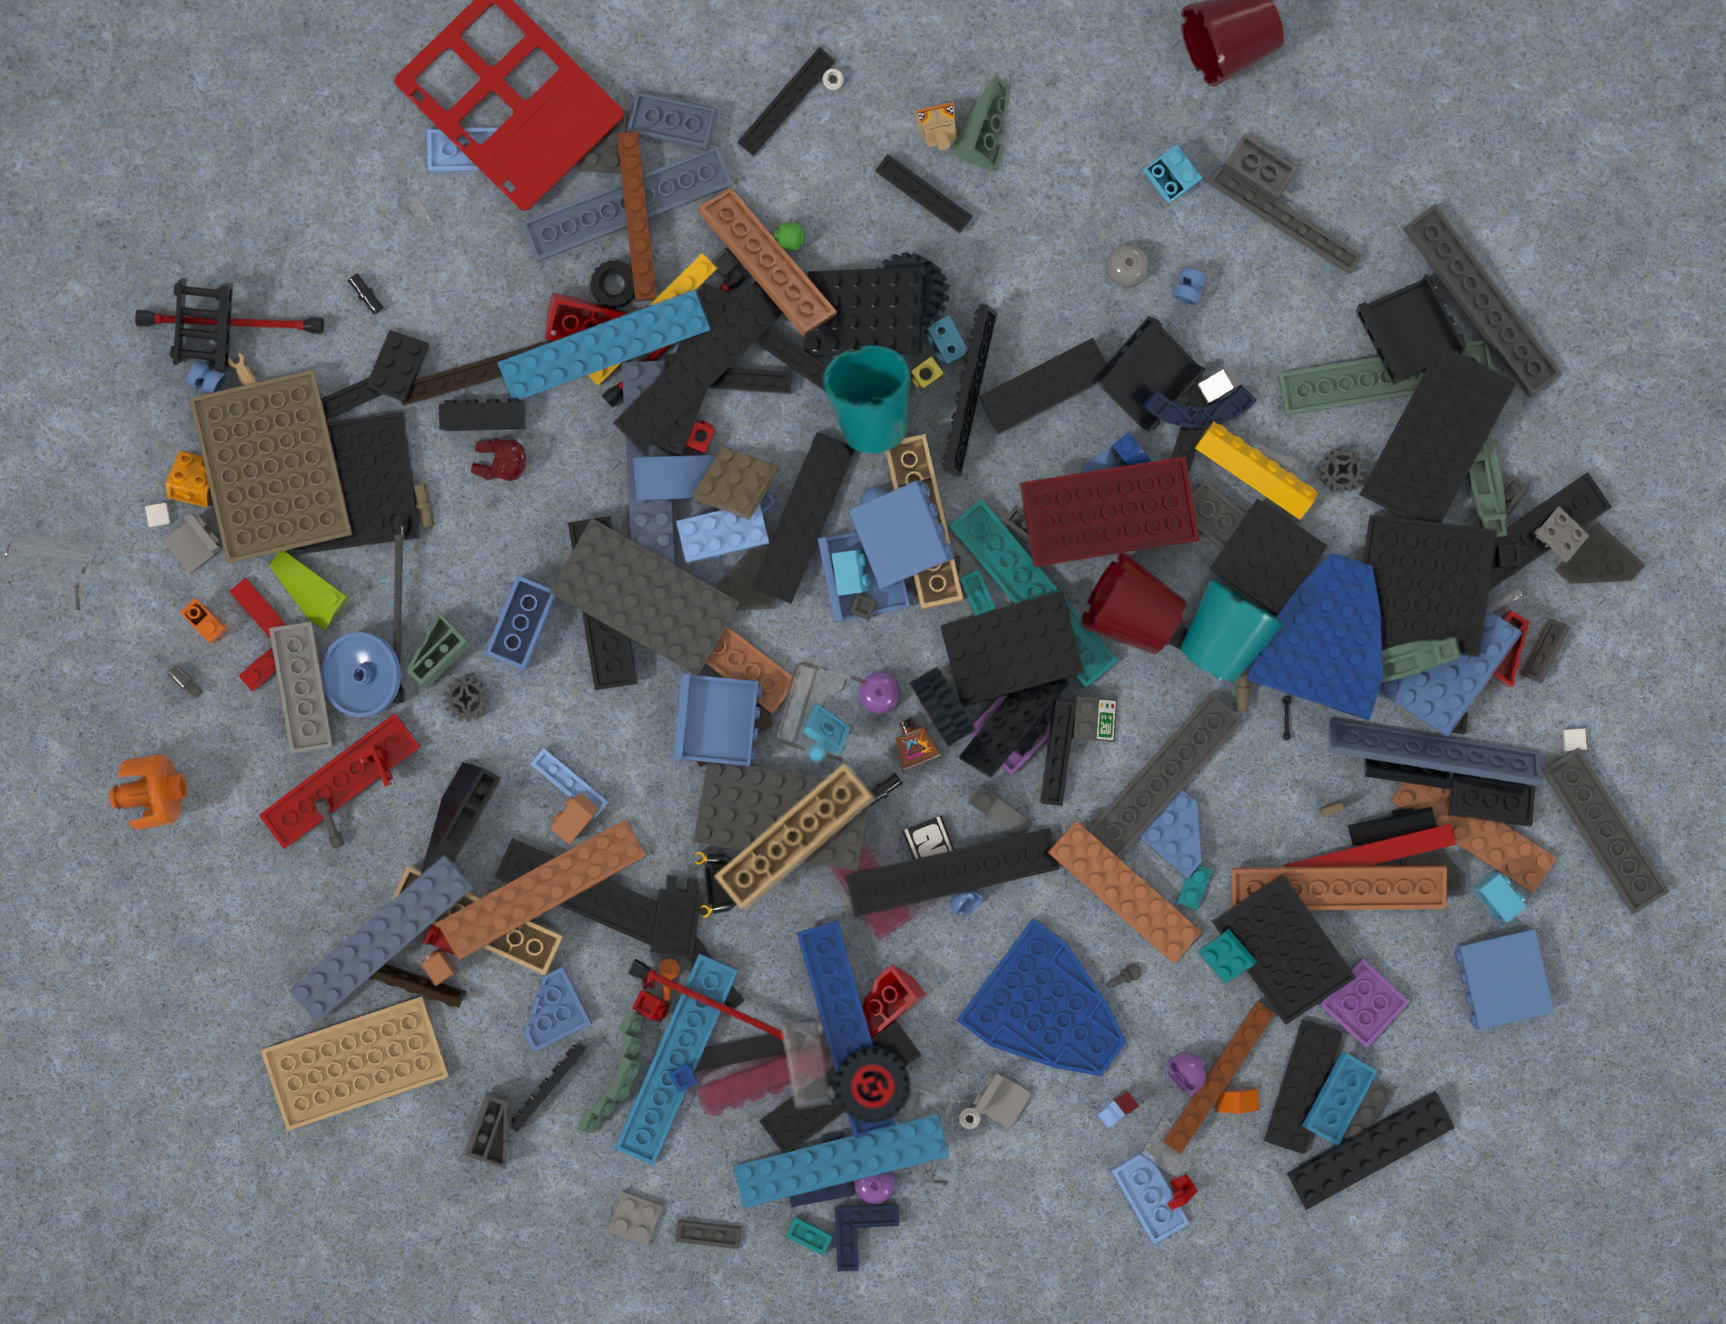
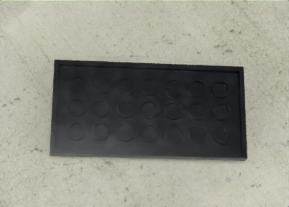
M1440 343L1359 495L1405 519L1441 523L1517 382Z

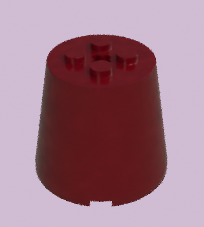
M1205 0L1186 5L1181 12V16L1185 21L1184 24H1181V30L1189 57L1196 71H1201L1204 74V82L1212 87L1224 83L1280 50L1284 43L1281 18L1273 0Z
M1120 553L1117 556L1119 560L1117 562L1111 561L1091 592L1087 601L1090 607L1088 612L1084 611L1082 614L1081 627L1155 655L1169 643L1175 630L1180 625L1183 619L1186 600L1130 556Z

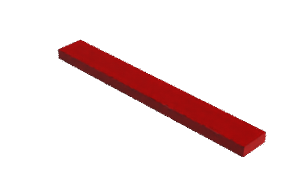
M1450 823L1287 863L1284 866H1371L1456 845Z

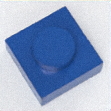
M689 1063L669 1072L678 1093L698 1083Z

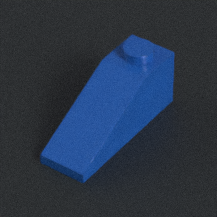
M1129 432L1110 447L1125 466L1151 462Z

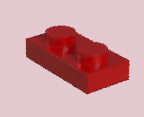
M273 649L267 650L239 675L252 692L276 673Z

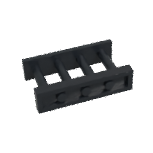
M181 278L174 285V295L177 296L174 346H171L170 350L173 365L181 363L183 357L213 361L216 370H225L228 367L233 283H223L216 290L186 286L187 278ZM186 295L216 298L219 300V309L215 311L185 307ZM185 316L215 319L218 322V330L214 332L184 328ZM183 337L214 340V342H217L216 351L205 352L183 349Z

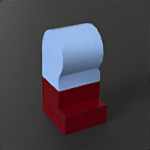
M1125 1089L1108 1102L1096 1115L1109 1128L1129 1112L1138 1108L1139 1105Z

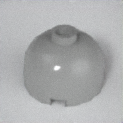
M1131 244L1121 245L1114 249L1109 255L1106 264L1107 273L1111 280L1123 287H1133L1142 282L1149 269L1148 258L1144 251L1138 246Z

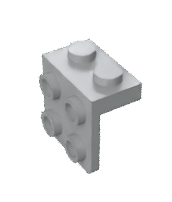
M192 513L184 518L187 521L164 540L168 549L184 569L190 573L222 549V546L219 544V537L213 531L210 532L207 529V523L202 516Z
M995 1071L993 1075H988L983 1084L986 1086L982 1093L978 1092L972 1103L975 1104L974 1110L978 1113H983L1006 1128H1010L1029 1099L1030 1092Z

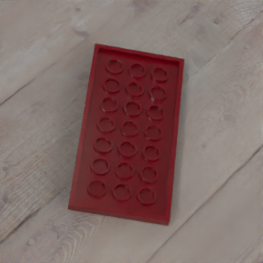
M1186 457L1019 483L1033 567L1199 541Z

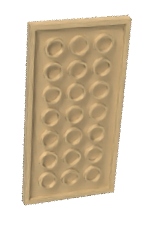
M423 996L261 1050L287 1131L449 1077Z

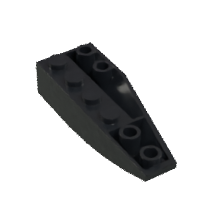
M462 762L441 799L420 876L445 854L453 863L455 862L497 789L501 777L482 767Z

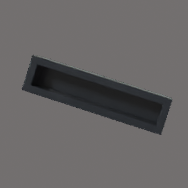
M518 398L508 399V402H499V399H487V403H478L477 399L465 400L466 403H457V400H444V404H439V429L441 431L526 429V404Z

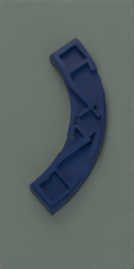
M1240 385L1233 393L1216 403L1205 406H1185L1169 400L1159 391L1155 390L1142 407L1158 419L1173 425L1187 428H1206L1213 421L1217 424H1223L1241 415L1257 399L1244 386Z

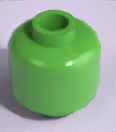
M783 222L780 224L779 229H775L774 239L784 250H799L801 245L804 246L805 228H802L799 223Z

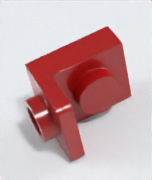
M641 989L632 1009L650 1020L661 1022L668 1014L670 1003Z
M1187 1174L1179 1176L1170 1182L1175 1191L1172 1193L1173 1197L1167 1204L1171 1210L1187 1204L1198 1192Z

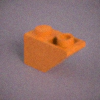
M196 598L179 612L209 643H215L229 630L209 608Z

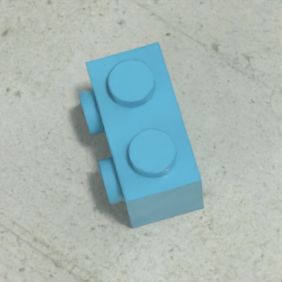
M950 315L933 323L932 326L926 329L928 333L925 336L930 345L934 344L938 351L935 352V355L940 364L944 362L947 367L965 357L968 349Z
M863 549L832 553L838 596L869 591L870 579L868 574H866L867 558L863 553Z

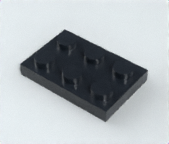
M389 330L366 388L406 402L429 349V343Z

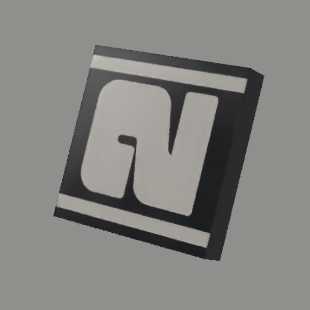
M942 815L902 831L913 860L955 850Z

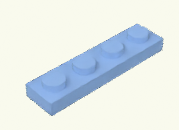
M545 748L531 762L530 765L569 797L573 796L575 798L581 792L600 809L594 818L609 803L608 800Z

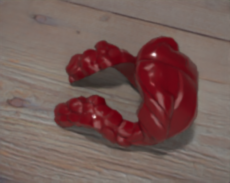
M493 438L490 441L476 442V452H492L495 458L490 467L474 462L471 467V473L484 477L487 481L493 480V478L514 481L521 477L526 466V454L524 447L518 441Z

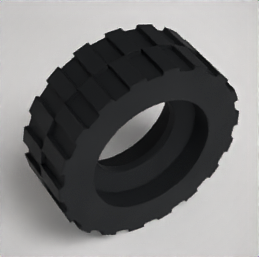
M609 260L606 263H601L599 267H596L594 274L592 273V280L590 281L592 293L598 302L606 307H624L635 297L632 268L626 263H622L619 260ZM611 274L620 275L625 282L623 291L616 295L609 294L604 288V281Z

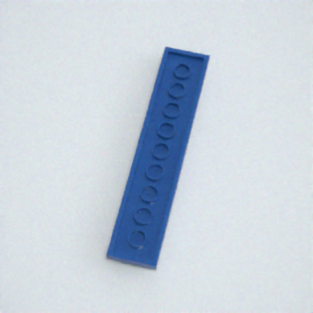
M834 921L799 931L797 936L837 1074V1070L845 1057H848L854 1050H860L861 1047H872L873 1043L839 923ZM870 1070L862 1074L863 1077L875 1075L873 1082L867 1083L869 1085L867 1094L864 1092L861 1083L857 1084V1090L867 1100H878L883 1097L882 1094L870 1096L873 1088H878L876 1086L878 1077L881 1079L883 1087H885L881 1072ZM848 1114L855 1138L866 1136L874 1130L896 1125L894 1117H891L885 1123L880 1121L879 1124H873V1122L865 1124L861 1123V1120H854Z

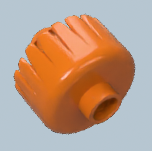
M153 754L124 760L120 765L121 769L118 771L119 777L141 775L145 777L140 778L139 781L123 783L120 787L117 785L112 787L109 791L112 807L121 810L122 806L125 809L140 806L145 808L151 807V809L143 811V818L128 822L136 830L175 823L181 813L182 799L187 796V785L183 774H177L172 761L164 754Z

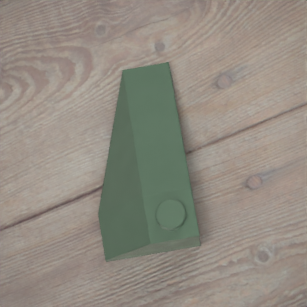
M994 76L959 130L957 140L952 148V151L965 162L991 171H996L1003 150V145H999L1000 133L1005 132V126L1002 125L1001 119L1002 113L1007 112L1010 89L999 76Z

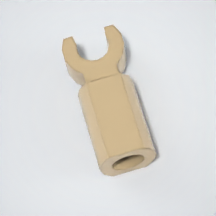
M238 353L240 358L238 364H234L231 358L228 359L229 365L237 370L236 374L243 386L257 383L249 366H245L246 360L241 353Z

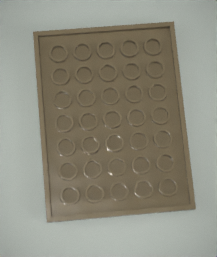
M314 369L189 398L227 564L353 535Z

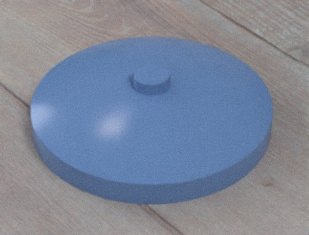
M356 632L340 637L329 647L322 662L321 674L324 692L332 705L346 715L353 717L376 715L384 711L393 702L398 693L401 681V669L398 658L392 647L375 634Z

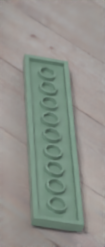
M1485 339L1466 342L1462 354L1493 369L1488 342ZM1375 357L1279 373L1278 377L1286 416L1413 395L1425 371L1393 385L1380 358Z

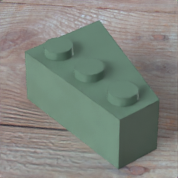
M439 611L431 628L428 629L421 647L418 648L407 669V672L420 686L426 689L473 645Z

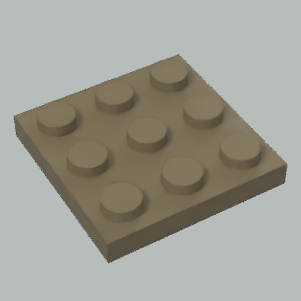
M722 446L693 493V498L698 502L750 520L779 472V468L777 465Z

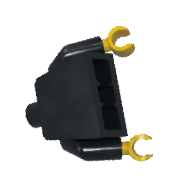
M703 852L695 853L703 856L701 862L695 863L699 865L704 864L708 904H703L700 908H707L708 914H703L701 917L706 918L712 912L713 914L730 911L737 903L716 879L715 875L734 859L724 854H708L707 856Z

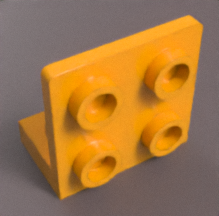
M179 451L165 483L167 498L208 508L211 501L210 487L203 456Z

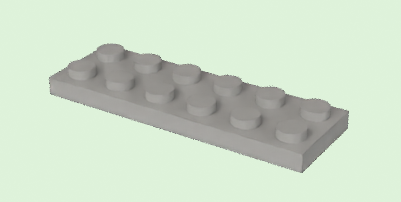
M313 621L269 628L290 754L333 747Z

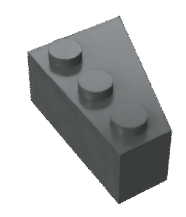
M486 1091L465 1149V1156L506 1169L507 1098Z

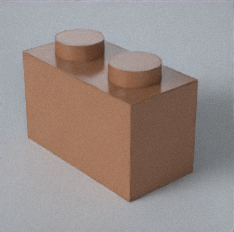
M581 792L575 798L571 796L564 804L566 807L564 812L560 810L552 819L555 823L550 829L569 845L580 835L600 809Z
M437 949L424 957L426 962L421 964L435 985L440 984L459 971L444 950L439 952Z

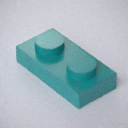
M979 570L959 578L975 616L996 609Z
M1198 866L1189 878L1186 877L1176 902L1197 910L1212 871Z
M795 1216L785 1237L824 1255L833 1235Z

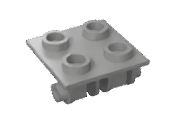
M1559 506L1545 523L1534 532L1537 539L1546 543L1545 547H1551L1550 552L1554 550L1553 553L1559 560H1563L1566 563L1590 536Z

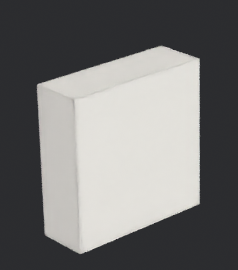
M168 503L145 506L150 528L171 524Z
M1585 728L1563 730L1564 751H1573L1576 748L1587 750Z

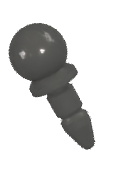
M1129 964L1120 971V975L1111 979L1106 984V987L1112 988L1123 982L1130 983L1131 980L1139 979L1142 974L1140 966Z

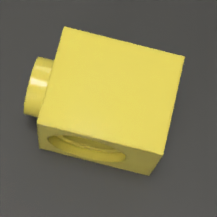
M931 356L911 371L912 377L910 380L916 388L921 387L924 390L943 377L944 373ZM922 370H929L932 375L931 378L928 380L921 379L919 373Z

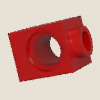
M703 420L700 423L695 421L685 444L686 447L706 455L716 432L712 429L713 425ZM699 431L707 433V438L703 442L696 440V434Z

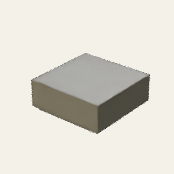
M1336 802L1320 808L1319 811L1322 817H1327L1344 811V807L1341 802Z

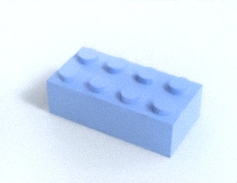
M760 503L750 520L720 510L676 521L687 564L770 544Z

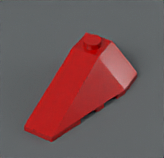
M552 292L546 316L545 339L555 341L628 313Z
M894 964L876 978L870 993L867 994L862 1005L871 1039L927 995L912 976Z

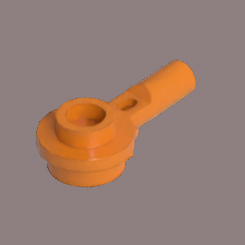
M666 958L660 963L659 972L662 977H667V979L669 978L673 981V978L677 977L680 972V965L675 959ZM664 985L662 1000L671 1001L672 988L670 989V987L668 988Z

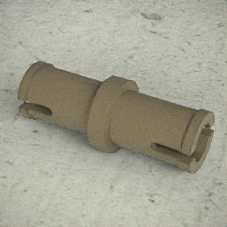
M427 484L413 486L417 501L415 506L419 510L422 528L435 525L431 511L433 505L429 501Z
M1246 669L1237 679L1235 711H1249V692H1252V688H1250V681H1247L1250 669Z

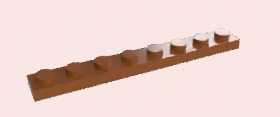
M638 131L617 133L635 302L655 300L657 297Z
M1256 1001L1206 1075L1204 1086L1192 1096L1162 1142L1179 1154L1183 1152L1275 1015L1272 1010Z

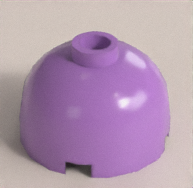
M874 672L866 676L860 683L858 689L859 700L862 706L869 712L875 714L887 713L898 704L900 687L890 674Z
M1181 1053L1173 1056L1165 1063V1068L1169 1066L1173 1073L1168 1072V1075L1182 1092L1185 1090L1190 1092L1188 1096L1195 1095L1204 1086L1206 1081V1070L1204 1067L1206 1065L1199 1056L1195 1057L1189 1053Z
M893 1171L854 1181V1189L857 1195L863 1201L871 1204H879L888 1200L896 1187Z

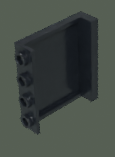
M1427 274L1416 283L1369 304L1363 302L1356 309V313L1393 385L1425 371L1440 343L1461 354L1465 349L1466 342L1462 334H1458L1454 318L1448 315L1444 299L1442 297L1439 298L1436 292L1437 286L1434 280L1430 279Z
M1151 316L1145 319L1093 378L1142 429L1148 432L1156 429L1160 424V419L1142 407L1153 392L1157 390L1169 400L1177 403L1179 399L1188 393V389L1193 383L1201 379L1202 373L1206 370L1203 366L1198 365L1161 327L1163 324L1158 319Z

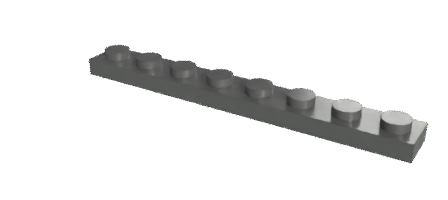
M1222 165L1218 166L1207 183L1348 274L1353 271L1362 257L1361 254L1278 201H1274L1223 168Z

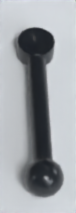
M1285 696L1282 699L1285 717L1283 739L1288 741L1291 738L1289 733V704L1291 699Z

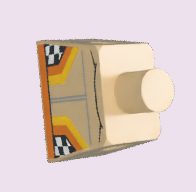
M954 102L914 110L917 128L928 147L938 146L940 150H946L950 147L951 142L957 140Z

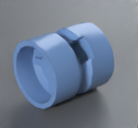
M1182 267L1178 276L1180 283L1175 285L1172 297L1188 304L1198 305L1201 297L1199 290L1204 288L1207 275L1191 268Z
M198 360L191 368L186 384L197 390L202 388L203 393L210 394L221 390L226 380V374L216 369L211 370L210 365Z

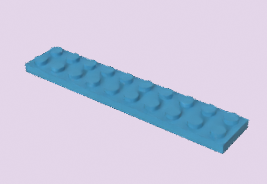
M693 289L498 361V365L511 397L520 400L709 331L711 327L697 291Z
M699 953L685 986L723 1004L732 987L738 969ZM681 994L615 1149L654 1166L687 1090L685 1089L678 1093L669 1072L689 1063L693 1073L695 1072L721 1012L717 1008L714 1009L712 1006H707V1004L705 1005L695 1000V998L692 999L690 996Z
M937 1114L874 1130L868 1135L859 1138L850 1136L736 1165L734 1169L743 1208H748L947 1158L949 1153L940 1115Z

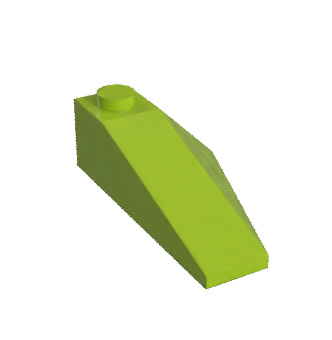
M286 551L278 552L270 563V568L307 619L313 621L315 625L326 632L350 597Z

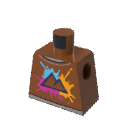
M910 718L899 723L903 735L896 737V743L903 771L941 756L924 727L915 730Z

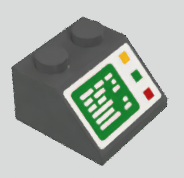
M1075 697L1077 704L1072 739L1115 742L1117 700Z

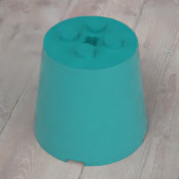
M862 346V350L851 353L848 350L840 354L828 365L824 374V388L846 442L853 449L863 453H881L897 446L906 435L910 373L905 359L894 350L881 346Z
M1210 579L1180 647V651L1188 656L1187 659L1196 664L1195 666L1199 669L1212 673L1214 677L1221 681L1225 679L1235 683L1278 633L1284 623L1281 620H1276V617L1265 609L1261 608V610L1253 607L1250 605L1252 601L1216 580Z

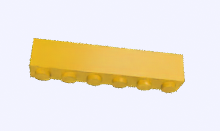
M1214 421L1195 447L1199 452L1299 520L1311 507L1318 495V492L1311 485L1305 484L1293 473L1287 472L1277 462L1268 459L1258 449L1252 448L1242 438L1233 435L1223 425L1217 424Z

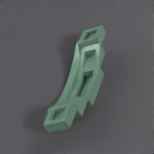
M1490 433L1467 475L1472 502L1475 501L1478 521L1481 520L1482 528L1498 530L1497 538L1507 536L1505 493L1500 464Z
M1453 637L1443 641H1417L1383 650L1381 683H1388L1426 672L1428 669L1462 659L1456 638Z
M632 1011L626 1012L619 1031L623 1032V1047L616 1076L598 1104L591 1110L585 1109L577 1129L587 1133H595L600 1125L601 1117H610V1114L615 1109V1105L619 1101H624L629 1095L630 1087L638 1074L641 1063L638 1061V1052L641 1047L642 1038L636 1036V1034L642 1027L643 1015Z

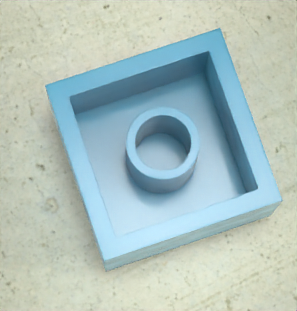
M1490 872L1474 885L1472 889L1499 921L1508 923L1527 907L1523 903L1525 898L1518 890L1514 891L1509 886L1512 883L1505 874L1501 875L1500 873Z

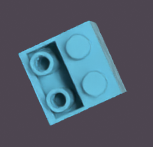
M1175 145L1143 169V172L1168 204L1184 195L1202 180L1200 174L1178 145Z

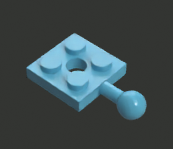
M817 703L811 708L802 732L817 742L816 745L810 748L809 757L813 761L819 762L825 758L826 750L831 751L836 756L842 751L850 726Z

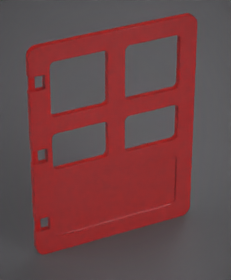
M473 0L395 77L396 86L522 211L531 209L624 116L622 108L513 0ZM491 5H497L525 33V36L495 66L491 67L461 38V35ZM449 48L480 77V80L450 110L446 111L416 82V79ZM540 48L559 69L528 100H524L505 82V78L534 49ZM417 90L425 97L421 102L413 96ZM490 92H495L513 110V114L483 144H478L460 126V121ZM462 135L470 141L466 147L458 141ZM508 180L516 187L511 193L503 186Z

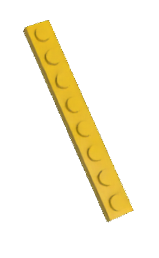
M701 253L650 305L697 289L718 267L704 253ZM621 363L588 374V376L599 386Z

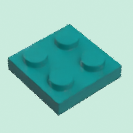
M1229 929L1198 951L1225 984L1256 963L1253 956Z

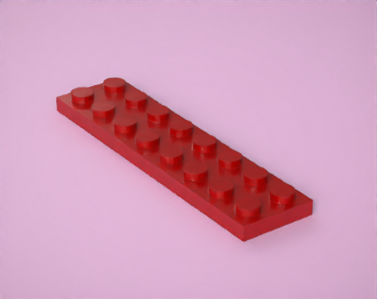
M396 713L392 714L259 814L283 849H286L324 820L322 814L316 810L314 803L316 800L326 797L331 806L330 814H332L381 777L373 756H371V761L360 765L359 762L352 763L350 754L377 745L378 748L383 750L385 760H383L385 768L391 770L421 747Z

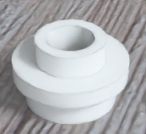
M829 69L824 73L823 84L827 89L837 90L843 85L844 77L839 70ZM835 76L837 82L831 83L829 78Z
M965 1108L959 1115V1122L964 1128L973 1129L978 1126L980 1115L974 1108ZM972 1115L974 1117V1120L972 1122H967L966 1116Z

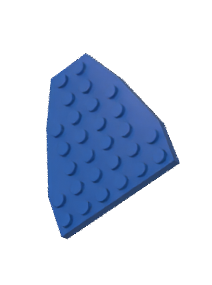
M1331 553L1296 589L1275 619L1281 620L1284 625L1252 662L1247 681L1370 720L1382 682L1381 613L1373 567Z
M1033 918L956 1019L991 1047L1053 1068L1102 1076L1126 1044V1040L1106 1000L1069 946Z

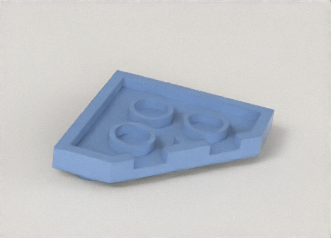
M1181 789L1139 837L1184 876L1189 878L1202 863L1197 802Z
M563 966L543 976L524 1033L533 1052L591 1024Z

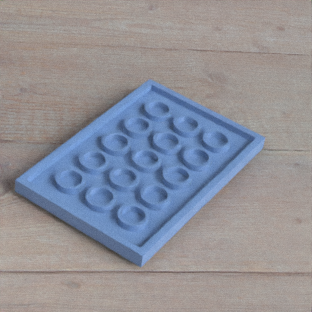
M1486 610L1480 658L1461 655L1462 659L1428 669L1426 672L1388 683H1381L1379 692L1448 737L1522 632L1494 613Z

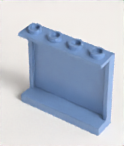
M914 481L849 510L880 589H887L894 586L897 582L946 561L954 560L952 556L954 553L953 548L945 539V528L938 521L936 516L938 515L937 508L934 503H931L928 496L930 495V490L923 481Z
M858 532L818 538L835 622L859 618V616L849 613L857 593L838 596L832 553L863 549V553L866 555ZM867 558L865 568L866 574H868L870 579L869 591L859 594L877 601L872 615L910 607L909 602H913L911 590H906L905 586L908 578L895 583L894 586L887 589H880Z
M682 674L674 759L751 766V762L756 760V749H753V741L758 739V728H755V719L759 720L760 707H757V698L761 699L762 686H759V681Z
M1528 928L1513 934L1465 945H1457L1458 950L1455 951L1457 963H1461L1462 966L1460 978L1462 984H1466L1467 992L1464 993L1467 1005H1471L1470 1021L1477 1029H1486L1555 1013L1535 929Z

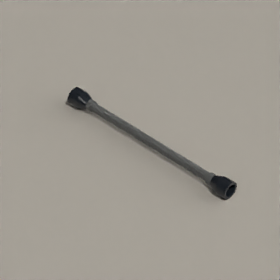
M391 516V527L396 542L393 650L399 664H401L402 545H404L402 542L405 540V533L408 528V516ZM402 678L398 693L392 703H404L405 692L402 686Z

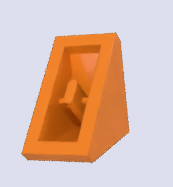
M1258 1089L1224 1090L1216 1101V1112L1242 1114L1259 1110Z

